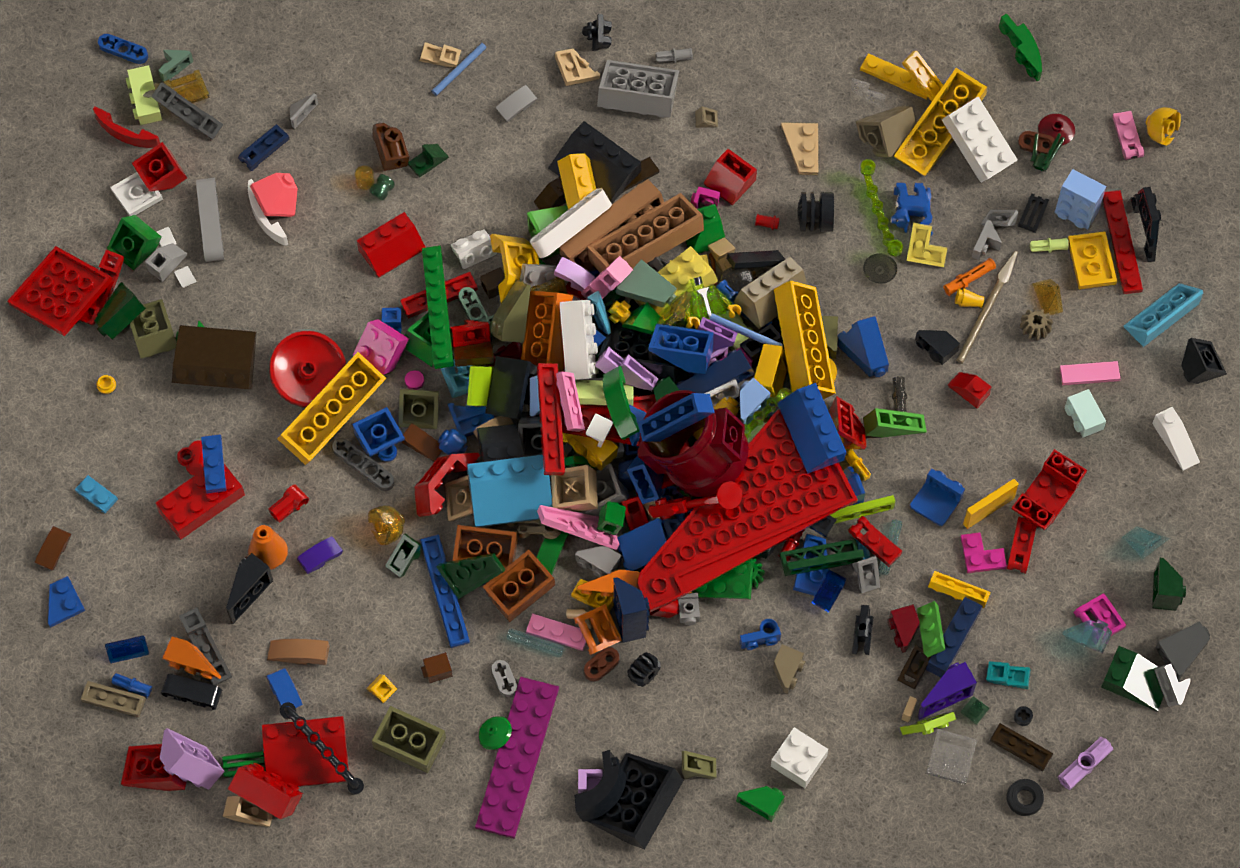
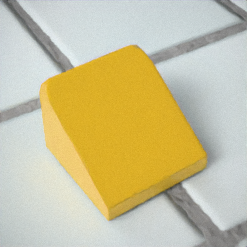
M380 674L366 688L383 703L397 690L383 674Z

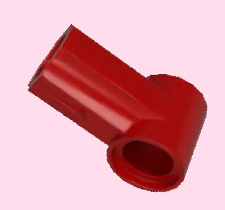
M294 484L284 492L281 499L268 508V511L280 523L293 511L300 510L303 504L306 505L309 502V498Z

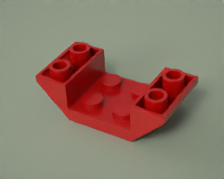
M1054 449L1045 461L1041 472L1027 491L1020 495L1011 509L1041 529L1046 530L1075 493L1087 470Z
M478 452L438 457L414 487L417 515L423 517L439 513L443 508L441 504L445 499L435 490L443 483L442 478L451 471L455 473L466 471L467 464L478 463L477 459L480 454Z

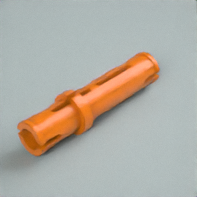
M988 258V260L963 275H957L956 279L943 286L945 293L951 296L958 289L967 288L971 282L996 269L993 259Z

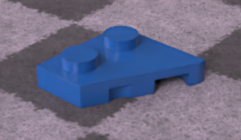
M68 576L50 584L48 624L50 628L85 611Z

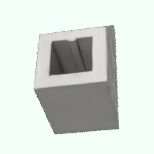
M174 243L157 248L145 261L148 272L163 282L187 256V253Z
M606 546L580 550L575 554L577 565L585 570L589 568L594 571L593 574L596 577L613 572L622 562L621 555Z

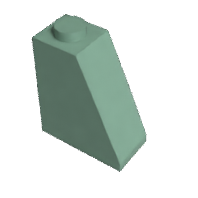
M641 259L630 274L618 285L615 293L620 296L664 307L667 303L670 305L675 300L677 288Z

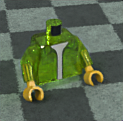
M701 276L690 279L693 290L683 294L679 309L687 323L686 328L690 329L693 325L695 329H698L702 317L708 319L712 313L719 316L729 311L730 318H735V312L738 315L741 314V307L737 304L733 305L714 285L704 287Z

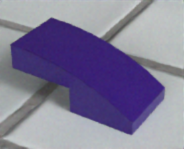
M331 536L303 552L297 557V560L306 573L309 574L323 567L325 562L340 556L343 550Z

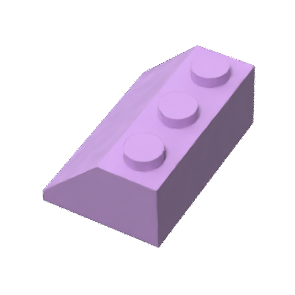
M168 728L164 730L160 760L165 765L163 767L164 770L170 775H178L183 781H191L198 788L202 786L209 790L225 772L209 749Z

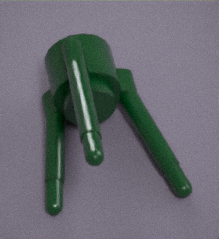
M1060 133L1057 134L1048 153H1039V155H1037L1039 134H1035L1033 154L1030 160L1034 162L1033 168L1043 172L1047 171L1051 161L1065 140L1062 137L1059 141Z

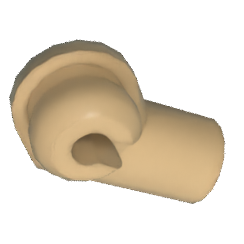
M567 609L566 616L567 619H574L587 613V611L584 609ZM588 618V619H586L585 621H586L587 626H588V628H589V630H590V629H592V625H591L590 620H589V618Z

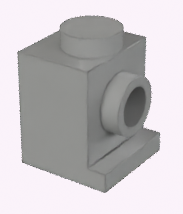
M698 593L686 594L679 598L680 623L690 626L700 622Z

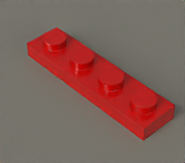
M471 272L445 281L447 303L458 299L459 292L464 287H470L474 291L478 290ZM426 290L400 300L408 319L428 311Z

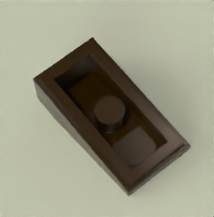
M915 645L897 681L915 690L931 656L927 657L924 654L923 648ZM905 675H907V676H909V677L915 679V681H914V682H908V681H906V680H905Z

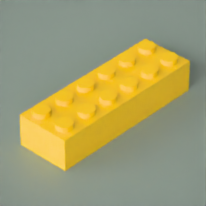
M790 280L775 288L774 294L791 391L793 393L797 389L816 383L822 398L826 399L836 394L817 290L814 286Z
M357 352L277 439L302 463L308 464L384 382L386 377Z

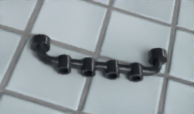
M290 702L283 703L280 707L281 716L284 719H291L296 729L301 730L307 736L309 743L316 746L321 752L323 759L329 761L335 768L336 773L348 782L347 787L350 793L354 795L360 794L364 789L363 781L360 778H354L348 771L347 765L344 762H340L334 755L333 749L327 747L321 741L320 735L310 729L306 719L296 713L294 704ZM299 720L304 721V725L301 727L297 726ZM313 735L318 737V740L315 742L310 740ZM327 750L332 752L329 757L324 756V752ZM339 766L345 767L343 772H339L337 769Z

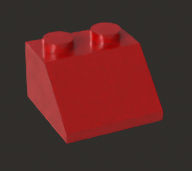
M163 142L132 162V165L150 192L173 189L187 179L177 160Z

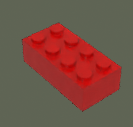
M225 464L227 491L207 493L204 470H202L155 503L158 512L180 540L245 496L243 486Z

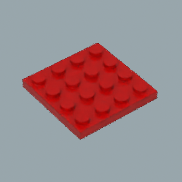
M55 246L7 302L13 308L65 337L112 283L113 279L108 274Z

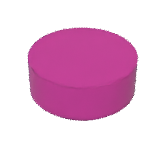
M416 370L408 372L405 376L407 388L410 390L421 389L424 385L423 374Z

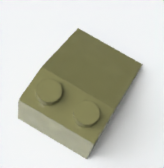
M521 280L515 281L496 311L493 321L490 323L492 336L501 341L524 343L531 285Z
M160 299L143 304L146 309L130 323L141 359L152 357L161 352L171 351L176 348L177 344L163 300Z

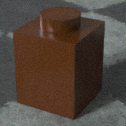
M446 652L423 659L424 666L421 667L424 679L428 678L429 683L453 677Z

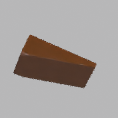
M412 423L403 434L405 440L402 443L433 462L442 452L439 449L440 443Z

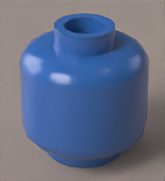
M446 429L438 439V443H440L439 449L447 455L462 454L468 448L466 436L455 429Z

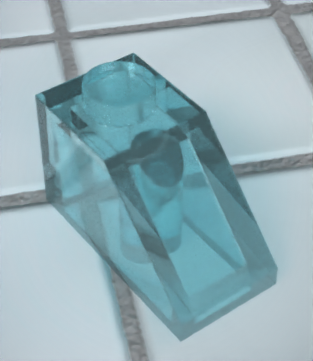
M1089 620L1064 630L1062 634L1067 639L1103 654L1112 631L1108 628L1109 624L1101 620H1097V622Z

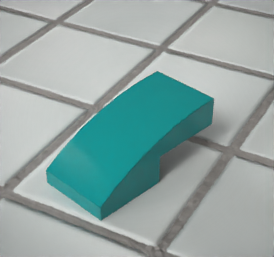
M989 661L986 680L994 684L1028 689L1031 670L1029 667L1010 666L1009 663Z

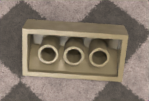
M788 257L742 288L733 303L739 305L741 311L761 329L778 317L774 289L790 280L807 285L804 270L791 257Z

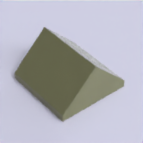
M400 389L399 427H409L412 423L419 428L437 429L440 409L439 392Z

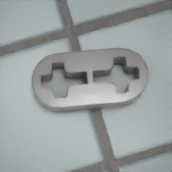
M497 660L491 668L496 685L502 696L512 697L516 693L517 684L510 666L504 660ZM498 666L506 668L504 669L505 676L502 677L500 672H496ZM506 680L508 682V685L512 686L511 691L509 692L507 691V689H504V681Z

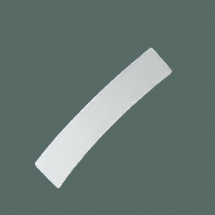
M169 227L157 231L162 236L159 242L161 247L171 243L177 244ZM188 266L174 272L182 287L197 282Z

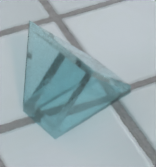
M1138 526L1122 537L1142 560L1171 539Z

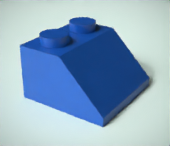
M387 407L352 424L357 440L370 457L405 440Z

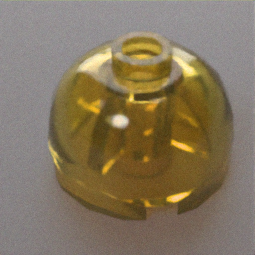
M384 505L371 509L368 513V522L372 523L376 532L372 531L380 545L386 546L401 537L405 519L395 508Z

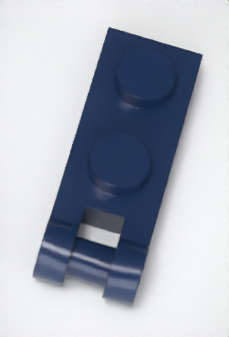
M276 124L238 156V159L242 163L245 162L247 168L253 171L261 162L289 140V135ZM252 154L255 155L253 159L250 158Z

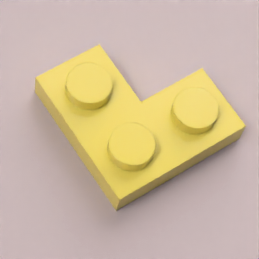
M913 223L906 261L944 267L947 247L929 245L932 226Z

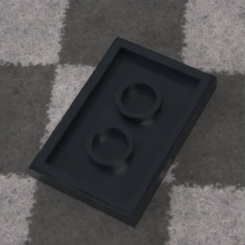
M496 356L485 414L521 420L532 362Z

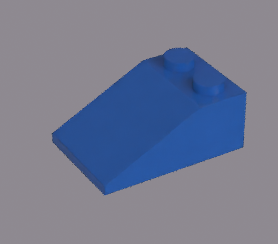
M656 324L648 350L687 372L706 374L713 352L714 332Z

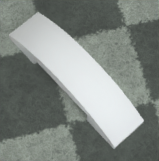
M252 179L248 180L249 200L258 224L273 240L284 246L288 245L287 236L279 223L276 222L271 225L264 215L250 188V185L254 182Z

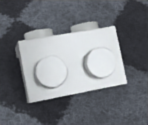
M485 230L476 231L473 235L450 244L453 252L459 258L463 269L497 254L492 251L491 239Z

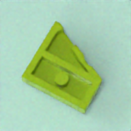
M954 712L939 714L917 721L913 725L902 726L900 730L902 735L922 732L923 735L934 732L936 727L938 729L948 727V722L956 720Z

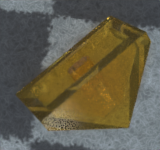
M1052 279L1033 283L1044 314L1054 315L1062 313L1063 308L1059 285Z

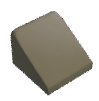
M701 106L695 111L696 128L718 127L717 110Z

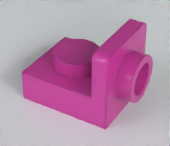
M698 186L697 192L692 194L690 203L696 209L699 202L706 206L712 204L718 206L720 192Z

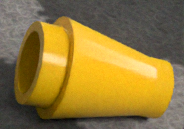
M964 288L957 290L955 304H958L959 307L982 308L984 296Z

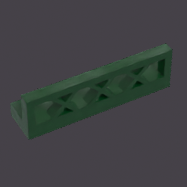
M856 539L784 551L779 554L785 576L851 565L852 563L862 561L865 557L863 549L858 550ZM844 546H852L853 551L841 552ZM830 549L836 553L826 556L822 555L824 550ZM810 552L817 556L809 559L803 558L806 553ZM793 556L798 561L787 562L786 557Z

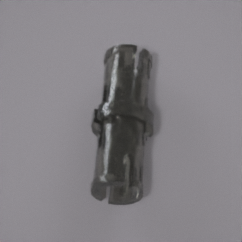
M897 376V380L896 377L892 379L894 389L892 399L894 400L895 411L907 412L906 399L908 396L905 393V377Z

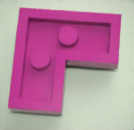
M980 532L960 536L967 573L1007 568L1004 548L984 550Z

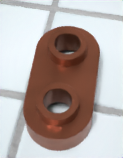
M1025 131L1021 133L1018 144L1021 149L1033 152L1035 134H1039L1037 153L1047 154L1055 140L1050 135ZM1028 139L1031 143L1025 144L1024 141ZM1046 143L1049 145V148H1044L1042 145Z
M611 647L600 651L585 664V677L590 681H598L618 665V651ZM610 656L613 658V660L611 662H607L606 658ZM596 669L598 673L592 674L590 671Z

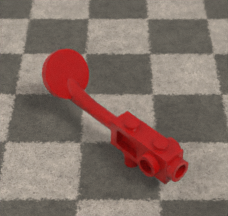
M725 481L718 486L715 496L691 500L690 497L667 500L664 497L655 500V504L650 505L648 510L653 518L660 517L661 520L672 517V515L686 513L694 507L719 504L725 509H734L741 503L743 493L741 487L736 482Z

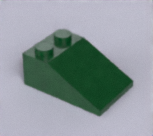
M1118 646L1101 688L1157 712L1164 697L1154 670L1157 666L1138 653Z

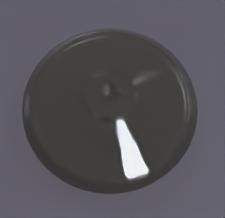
M877 253L865 260L863 271L870 281L883 284L890 282L896 276L897 264L889 255Z
M729 267L721 274L720 282L726 280L728 282L727 285L739 293L742 288L754 281V277L746 268L734 269Z

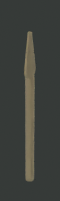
M1018 251L1013 252L998 272L997 282L956 359L957 362L963 364L1003 285L1009 281Z

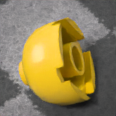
M1161 107L1147 117V132L1153 141L1166 146L1172 142L1174 137L1170 138L1175 130H1179L1181 114L1177 112L1178 110Z

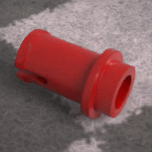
M757 214L755 226L772 228L771 230L778 229L780 218H776L775 215L770 217Z

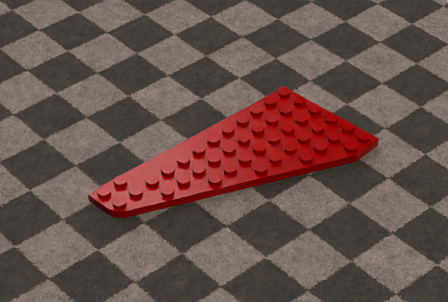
M778 409L748 444V458L745 467L734 481L742 489L741 503L734 509H725L719 504L695 507L640 572L638 589L642 591L644 598H648L649 612L676 601L836 511L857 503L858 499L839 462L807 474L780 409Z

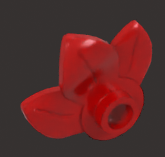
M201 440L192 442L189 447L182 448L177 454L179 464L185 466L187 472L192 476L204 470ZM185 455L191 456L188 460H185L183 458Z

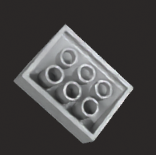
M607 60L599 85L597 107L616 109L623 112H636L642 115H656L661 118L670 117L679 70Z

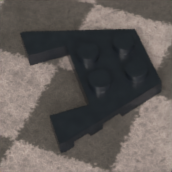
M1144 187L1138 191V194L1133 195L1134 197H1131L1130 200L1134 213H1139L1146 236L1144 251L1147 262H1155L1161 213L1155 205L1157 203L1155 193H1152L1151 187Z

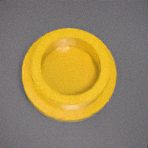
M103 375L98 379L96 386L99 392L109 394L115 390L116 381L112 376Z

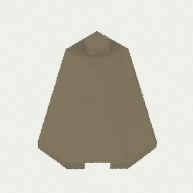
M898 106L855 121L859 138L864 143L869 142L874 148L872 152L877 157H891L916 125L911 106Z

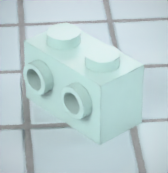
M1089 389L1067 398L1065 411L1068 416L1072 417L1074 428L1077 432H1080L1082 438L1104 429L1106 420Z

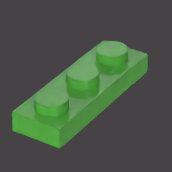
M933 601L917 608L923 651L927 657L945 650L939 606Z

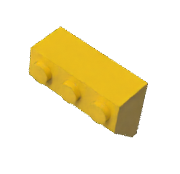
M585 153L569 154L557 161L568 210L592 191L596 190L590 159Z

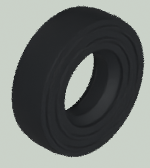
M1030 779L1015 781L1007 792L1008 806L1013 812L1021 816H1030L1037 813L1044 802L1042 788L1038 783ZM1022 790L1029 791L1033 795L1032 803L1028 805L1021 804L1017 798L1018 793Z

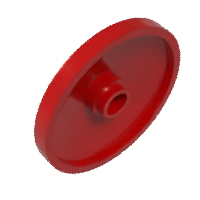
M300 331L285 337L276 346L269 363V375L273 387L284 400L295 406L306 408L346 365V360L340 347L328 336L315 331Z

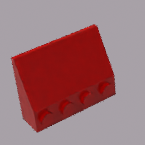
M344 717L306 720L310 729L320 735L321 741L327 747L333 749L334 755L340 762H344L347 765L349 771ZM303 720L297 722L299 727L304 725ZM293 721L262 725L267 773H275L282 778L281 781L286 784L292 783L298 787L347 782L336 773L335 768L329 761L323 759L321 752L316 746L309 743L307 736L301 730L296 729ZM313 735L310 740L315 742L318 740V737ZM329 750L324 752L325 757H329L332 754ZM339 766L337 770L343 772L345 767Z

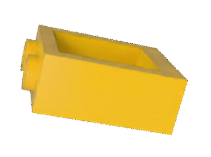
M763 344L754 379L771 393L770 398L780 399L788 371L786 356L782 346Z

